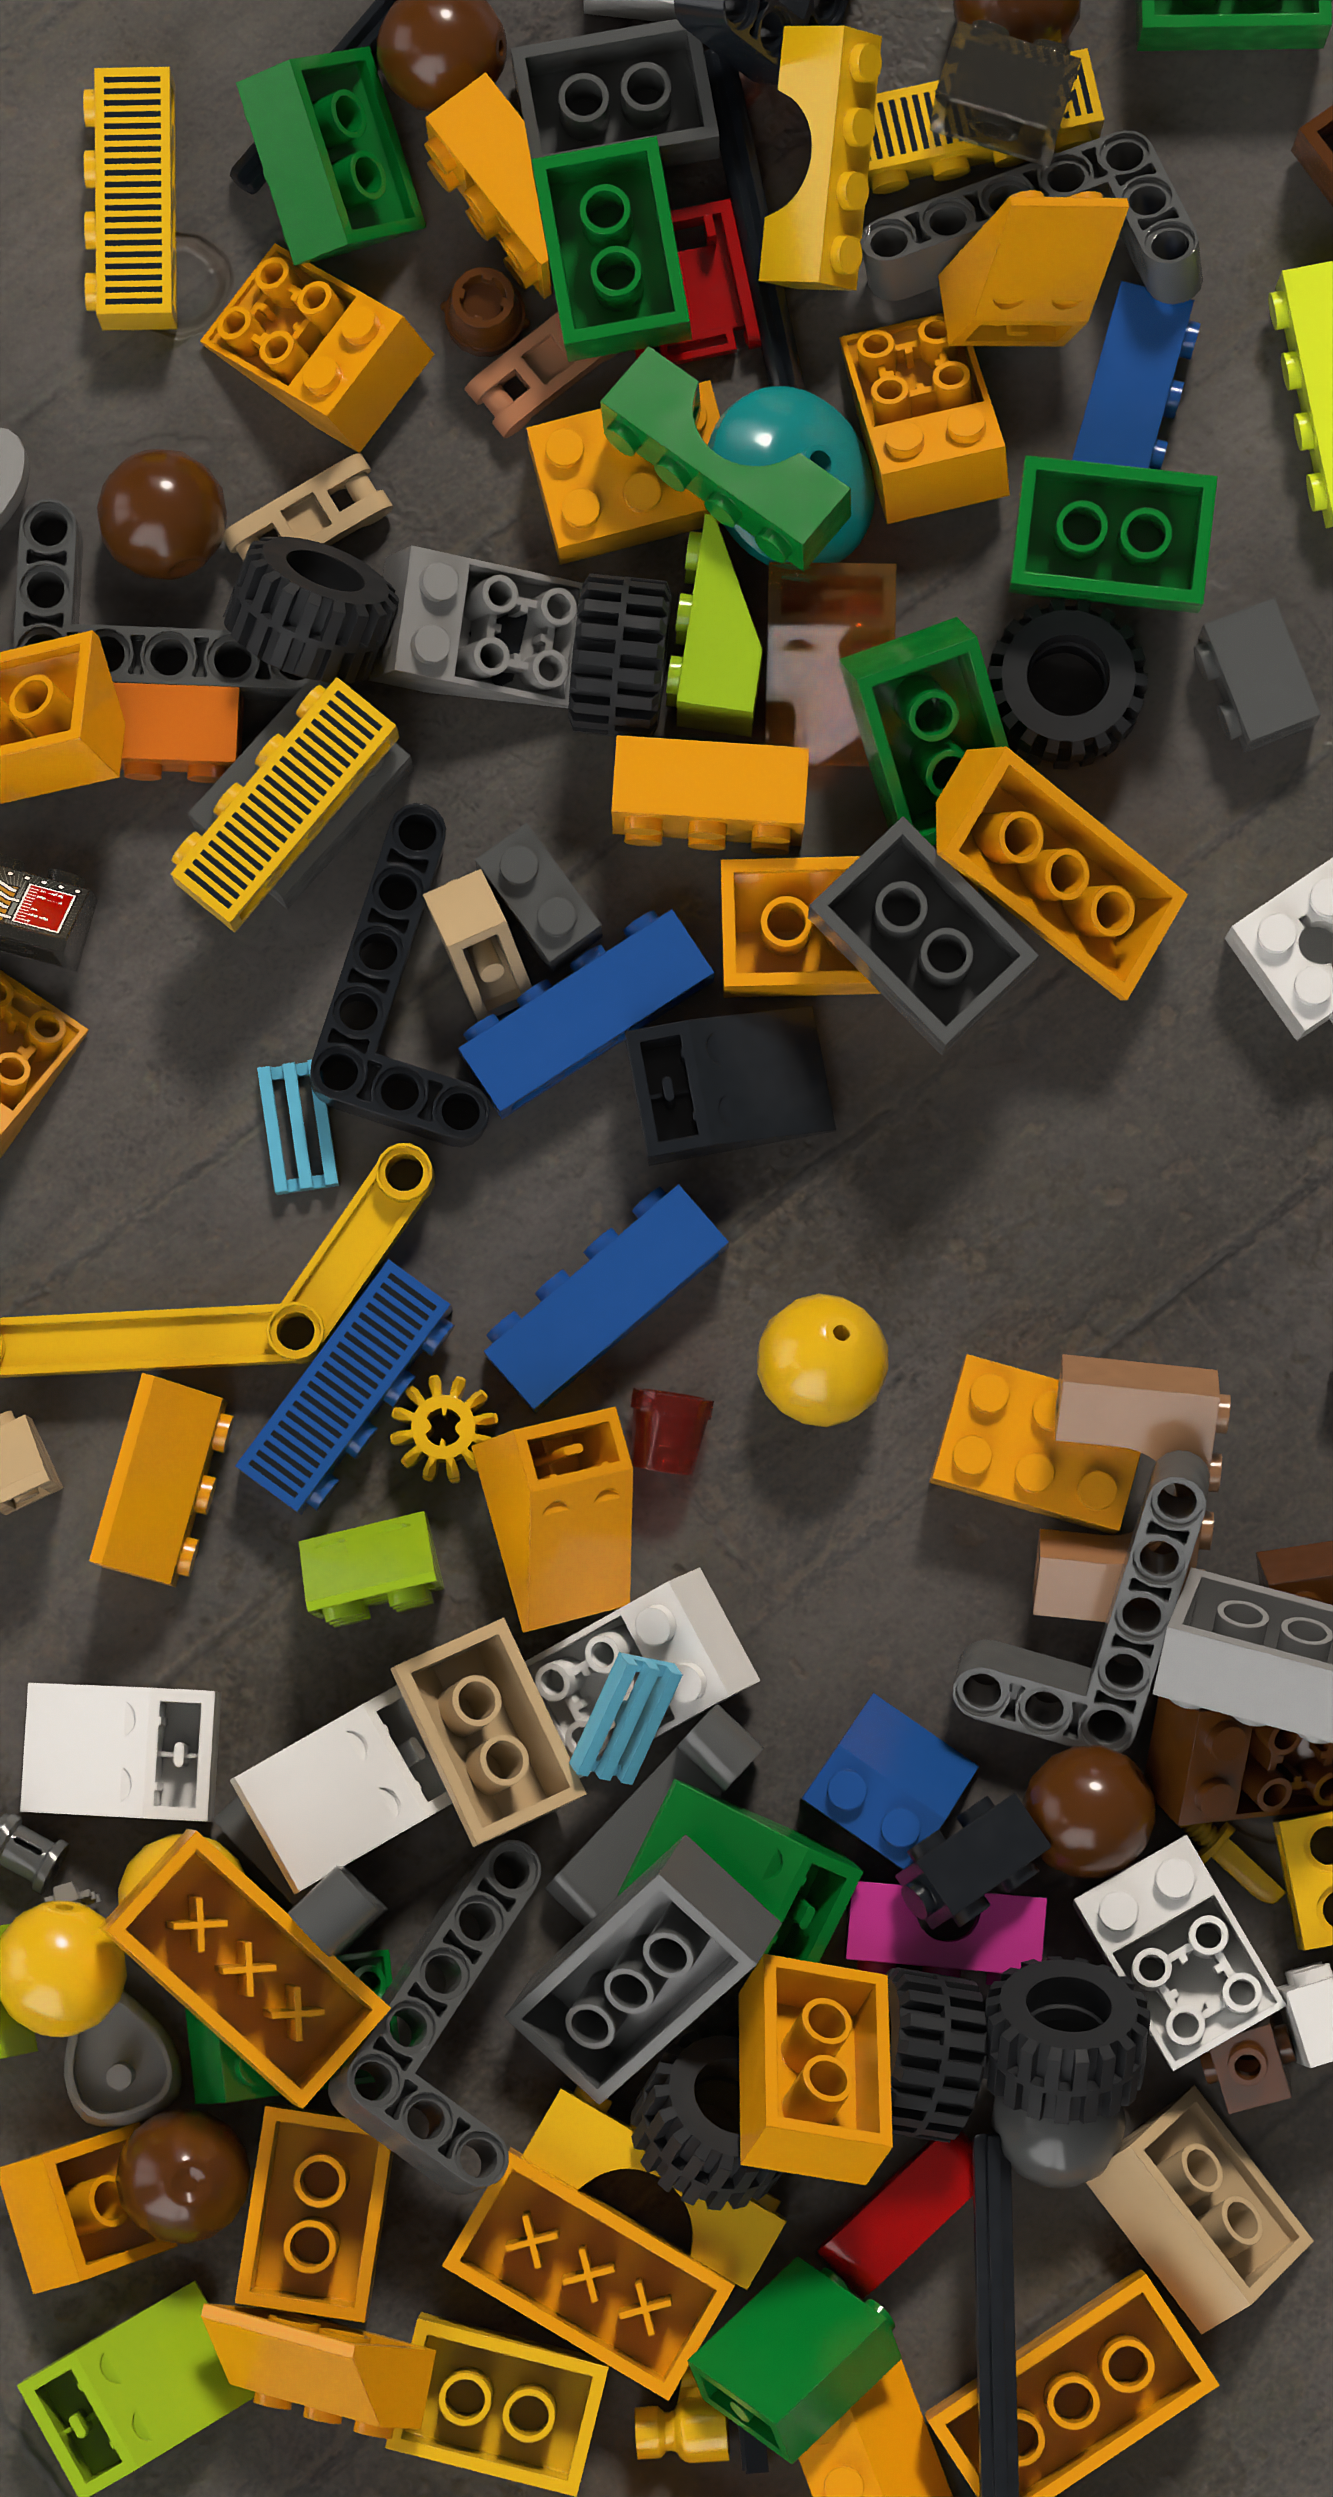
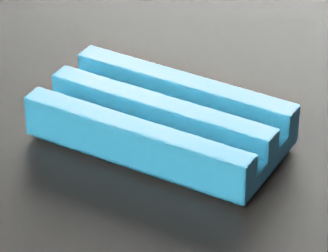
M312 1060L295 1064V1062L286 1063L278 1067L270 1068V1066L257 1068L276 1195L339 1186L328 1106L320 1101L313 1091L312 1095L324 1174L312 1176L298 1078L310 1076ZM321 1070L320 1077L324 1083L323 1070ZM285 1080L299 1178L287 1180L273 1085V1081Z
M621 1652L618 1653L569 1761L577 1775L588 1777L590 1771L596 1773L599 1779L610 1781L612 1776H617L621 1783L633 1785L683 1676L675 1663ZM639 1672L628 1700L623 1701L635 1673ZM614 1721L616 1726L603 1755H598Z

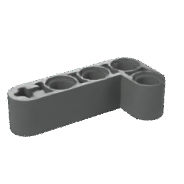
M716 1704L546 1886L545 1890L584 1927L587 1926L618 1897L617 1894L674 1778L719 1797L758 1756L764 1747L721 1706Z

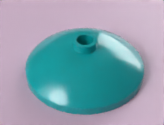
M771 386L761 388L747 394L728 407L716 423L708 443V447L719 456L741 465L766 466L784 461L801 453L851 488V517L804 572L788 560L785 563H779L768 557L756 544L755 537L737 524L734 527L725 526L730 535L745 551L757 560L782 571L811 573L828 568L845 559L857 548L866 535L875 504V485L872 467L864 445L851 424L825 400L794 387Z

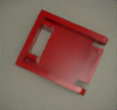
M731 199L671 210L674 231L702 226L707 246L678 252L693 340L654 347L659 348V353L673 364L679 365L737 353L733 331L744 329V339L748 349L761 348L760 332ZM646 348L633 350L635 360L638 359Z

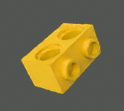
M1333 1811L1273 1822L1297 1948L1299 1950H1310L1333 1945V1926L1326 1921L1323 1914L1324 1902L1333 1893V1863L1325 1865L1318 1862L1310 1849L1311 1838L1318 1829L1325 1826L1333 1828Z

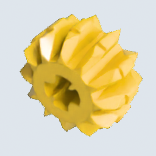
M432 1375L429 1377L428 1384L433 1397L425 1400L414 1386L406 1389L405 1393L409 1400L418 1408L415 1413L401 1407L393 1409L392 1417L399 1422L410 1424L411 1429L397 1431L390 1435V1439L394 1446L416 1443V1446L401 1459V1463L405 1468L409 1469L415 1466L426 1456L428 1460L423 1469V1479L433 1482L437 1476L439 1464L446 1463L448 1479L450 1483L454 1484L460 1482L461 1474L456 1461L462 1458L465 1459L474 1472L478 1473L471 1446L491 1439L490 1436L478 1434V1429L493 1427L499 1423L496 1413L473 1415L488 1399L487 1394L483 1390L475 1392L463 1402L461 1399L466 1390L465 1378L457 1376L452 1383L450 1395H443L440 1377ZM440 1413H442L445 1420H448L450 1413L461 1419L455 1426L459 1438L451 1445H447L443 1438L440 1441V1445H435L428 1439L434 1433V1428L430 1421Z

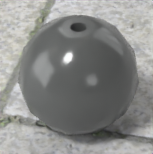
M995 2096L991 2115V2127L993 2133H997L1000 2136V2146L1003 2155L1011 2162L1012 2169L1016 2173L1041 2187L1066 2189L1093 2180L1104 2172L1111 2158L1121 2148L1126 2126L1123 2106H1120V2113L1110 2118L1101 2115L1097 2116L1096 2122L1082 2124L1079 2120L1069 2121V2125L1055 2124L1053 2119L1042 2118L1039 2121L1027 2117L1026 2111L1022 2109L1012 2110L1004 2105V2096Z

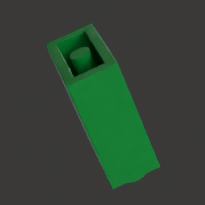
M797 2256L687 2361L704 2401L786 2461L793 2464L891 2370L902 2357L892 2333L895 2329V2323L889 2313L879 2303L872 2299H867L865 2302L861 2301L849 2292L845 2283L828 2268L818 2271Z

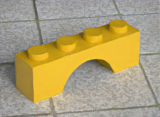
M784 26L778 90L792 98L805 114L811 132L812 153L807 175L797 194L783 208L765 217L759 281L794 289L857 290L858 271L862 262L860 241L862 239L865 205L869 196L868 172L871 142L875 134L874 112L877 83L882 67L880 54L882 36L848 26Z
M578 2085L574 2092L564 2086L560 2088L521 2156L576 2190H579L595 2177L610 2171L636 2169L647 2172L640 2162L645 2151L634 2149L631 2138L637 2127L632 2124L628 2125L607 2112L613 2103L607 2098L599 2105ZM656 2171L649 2172L661 2178ZM675 2189L680 2197H682L683 2193ZM767 2193L758 2201L751 2198L747 2206L733 2209L727 2201L721 2210L707 2209L706 2202L700 2199L696 2201L694 2206L684 2202L688 2209L693 2229L691 2258L748 2290L787 2222L784 2216L776 2212L781 2201Z

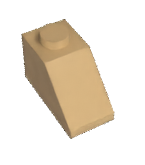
M482 869L452 880L441 887L423 894L437 931L477 1021L479 1022L492 1014L499 1016L519 1007L520 1005L516 1001L517 998L530 989L532 985L507 921Z
M11 1410L0 1414V1513L8 1515L64 1488L33 1419L27 1415L15 1419Z

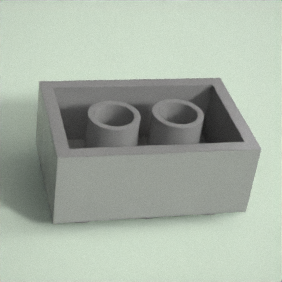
M1191 1567L1167 1626L1152 1694L1168 1698L1174 1704L1183 1708H1205L1231 1715L1239 1722L1249 1726L1260 1727L1268 1725L1297 1733L1301 1738L1312 1743H1333V1605Z

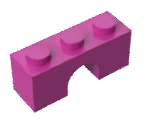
M859 1881L849 1901L844 1958L858 1960L857 1970L886 1975L888 1970L896 1968V1964L922 1966V1972L959 1978L961 1970L987 1972L986 1984L992 1985L994 1981H1000L1001 1973L1010 1967L1021 1969V1962L1031 1959L1042 1961L1047 1898L986 1893L984 1896L991 1906L976 1916L974 1924L967 1933L957 1939L948 1941L934 1939L921 1928L917 1916L910 1911L902 1897L901 1885Z

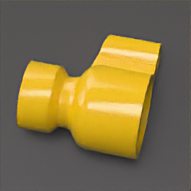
M690 2366L682 2377L678 2402L674 2410L664 2412L658 2406L635 2407V2439L638 2460L661 2459L667 2451H673L683 2461L688 2463L730 2461L728 2417L703 2400Z

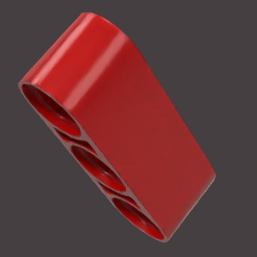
M962 2130L950 2142L929 2140L817 2249L819 2255L860 2299H863L876 2289L973 2196L972 2140Z

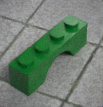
M649 346L600 401L604 434L615 448L628 456H633L637 453L654 465L655 472L668 486L680 492H683L685 489L691 491L705 501L706 509L715 519L728 527H734L737 524L753 535L758 547L776 562L785 563L788 560L804 572L851 517V488L801 453L771 465L747 466L724 459L711 450L703 441L696 428L701 411L699 381Z

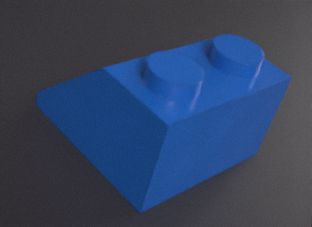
M873 1693L800 1799L894 1865L904 1870L914 1863L907 1851L940 1829L979 1766Z

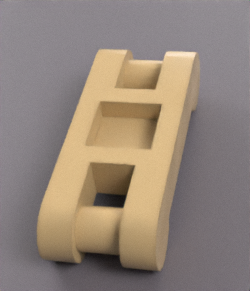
M356 453L234 523L225 530L223 541L231 553H239L243 562L250 544L254 541H260L259 539L262 535L272 529H275L281 537L308 539L331 546L359 528L379 521L389 514L394 506L384 490L377 491L367 476L371 472V468L363 455ZM347 489L354 504L339 512L330 495L339 490Z

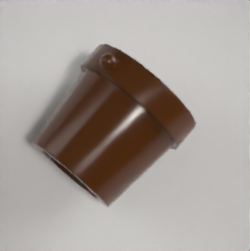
M476 267L466 271L457 279L447 301H443L440 304V309L445 312V325L451 339L461 350L477 357H493L508 351L519 341L523 330L530 327V320L525 318V304L519 290L500 271L490 267Z

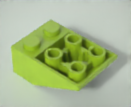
M705 514L702 533L690 531L685 560V583L694 584L693 595L680 594L675 631H677L675 645L685 646L683 657L671 655L666 686V706L677 708V726L751 737L761 676L762 647L717 521L711 514Z
M425 1511L299 1541L307 1610L319 1619L325 1618L326 1623L333 1625L334 1628L371 1619L369 1607L389 1603L390 1607H393V1610H396V1612L434 1604L431 1592L445 1589L428 1516Z
M196 2280L26 2377L17 2385L78 2497L94 2495L254 2398L255 2391L230 2385L201 2317L203 2304L208 2303Z

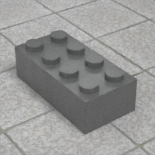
M685 1834L529 1979L504 2018L600 2105L756 1966L782 1923Z

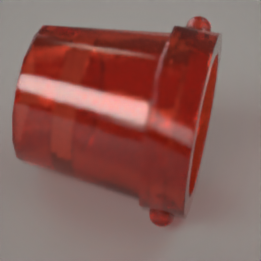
M634 1387L630 1407L633 1408L632 1466L665 1473L693 1475L707 1422L712 1419L714 1400L670 1391Z

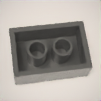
M677 19L511 48L514 82L520 115L525 122L531 159L657 136L663 168L719 159V131L703 45L699 39L684 29Z
M309 679L188 812L193 826L201 834H204L218 818L213 809L223 794L236 782L244 787L260 768L254 762L267 742L278 733L285 738L301 720L296 715V711L306 696L316 686L322 685L327 689L330 684ZM397 743L391 747L271 889L269 894L287 910L414 771L411 756Z
M904 816L809 905L808 919L941 1055L953 1046L1035 967L1039 957L1030 945L949 863L937 855V850Z

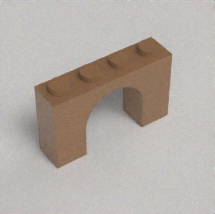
M1062 1354L1055 1406V1441L1129 1448L1151 1457L1156 1462L1166 1453L1176 1450L1189 1451L1198 1455L1208 1466L1210 1472L1209 1492H1218L1222 1472V1454L1213 1453L1215 1433H1227L1231 1397L1230 1395L1220 1394L1218 1370ZM1174 1483L1175 1490L1173 1496L1183 1498L1194 1493L1189 1487ZM1205 1511L1181 1592L1191 1567L1196 1568L1199 1549L1210 1550L1214 1512ZM1040 1529L1033 1578V1615L1106 1622L1133 1532L1122 1535H1098ZM1153 1541L1147 1544L1150 1550L1159 1554H1168L1176 1550L1165 1541ZM1139 1597L1129 1601L1140 1610H1151L1158 1607L1154 1601L1148 1598Z

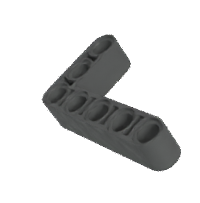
M1124 130L1114 132L881 217L870 223L863 230L860 241L869 289L875 296L883 300H902L939 287L938 275L1004 204L1009 196L1028 190L1041 191L1045 197H1070L1080 192L1096 191L1101 193L1103 198H1128L1129 209L1119 235L1147 291L1154 299L1167 304L1183 303L1195 297L1201 290L1203 283L1197 231L1151 142L1146 136L1136 131Z
M51 498L34 502L22 514L19 529L13 649L93 630L99 636L102 648L116 647L125 653L121 666L117 670L110 672L112 681L115 683L239 687L245 700L290 701L309 680L306 678L297 681L287 679L281 674L280 669L264 662L246 650L245 647L240 645L231 636V632L228 630L79 624L83 536L75 515L70 507L62 501ZM59 521L68 526L65 538L56 545L45 546L36 541L37 531L47 522ZM53 582L64 587L63 598L57 605L51 608H41L33 604L34 593L41 585ZM177 649L188 655L187 665L176 675L167 676L155 670L156 660L167 650ZM238 651L251 657L250 668L240 677L228 678L218 672L219 662L225 655L231 652Z
M1176 1450L1163 1455L1153 1467L1092 1668L996 1640L983 1639L975 1641L964 1649L959 1659L953 1685V1698L956 1706L964 1714L974 1719L1071 1747L1102 1745L1119 1753L1129 1748L1139 1726L1162 1652L1167 1626L1177 1604L1205 1515L1210 1485V1472L1207 1464L1192 1452ZM1174 1483L1183 1484L1194 1493L1183 1498L1175 1497L1169 1494L1164 1487ZM1153 1541H1165L1176 1550L1168 1554H1159L1150 1550L1147 1544ZM1139 1597L1148 1598L1154 1601L1158 1607L1151 1610H1140L1129 1601ZM1119 1654H1130L1136 1657L1140 1663L1132 1666L1122 1665L1112 1657ZM979 1673L988 1674L994 1677L998 1683L982 1685L971 1676ZM1041 1691L1050 1692L1056 1695L1060 1701L1054 1703L1042 1702L1033 1694ZM1104 1709L1113 1710L1123 1718L1116 1721H1108L1100 1718L1096 1712Z
M238 1795L213 1818L223 1832L291 1902L294 1907L288 1912L289 1916L327 1956L342 1955L388 1911V1908L348 1865L336 1866L324 1878L294 1895Z
M519 1840L501 1842L479 1854L469 1864L381 1999L391 2007L390 2011L331 2076L328 2082V2094L332 2105L343 2116L444 2190L455 2195H468L497 2183L507 2170L509 2152L505 2142L496 2132L415 2074V2072L541 1877L539 1858L529 1845ZM495 1860L506 1863L511 1869L514 1876L512 1889L502 1886L496 1880L493 1873ZM461 1912H467L477 1920L480 1927L478 1941L467 1938L462 1932L459 1925ZM427 1964H433L443 1972L446 1979V1988L443 1994L433 1991L428 1986L425 1979ZM392 2016L403 2019L409 2025L411 2030L409 2047H404L393 2039L390 2032ZM358 2069L369 2072L376 2082L377 2093L373 2101L363 2098L356 2089L355 2075ZM411 2107L422 2111L427 2117L429 2132L426 2139L415 2136L409 2128L408 2113ZM463 2146L474 2149L479 2155L481 2171L477 2178L468 2175L461 2165L460 2153Z

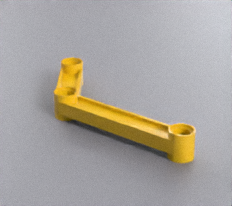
M398 1143L388 1147L379 1156L376 1165L280 1304L0 1318V1378L292 1363L304 1364L312 1362L342 1322L422 1203L431 1195L435 1185V1172L428 1155L420 1147L413 1144ZM403 1159H411L423 1168L421 1182L409 1191H399L388 1183L390 1168L396 1162ZM305 1317L313 1322L315 1329L314 1337L310 1344L299 1350H292L283 1346L280 1332L284 1323L290 1318Z

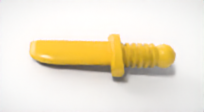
M1227 1821L1218 1830L1212 1823L1179 1826L1181 1829L1183 1828L1185 1833L1188 1832L1189 1837H1193V1841H1197V1844L1202 1846L1198 1851V1855L1204 1864L1212 1857L1256 1899L1267 1904H1274L1286 1894L1284 1889L1229 1839L1236 1829Z

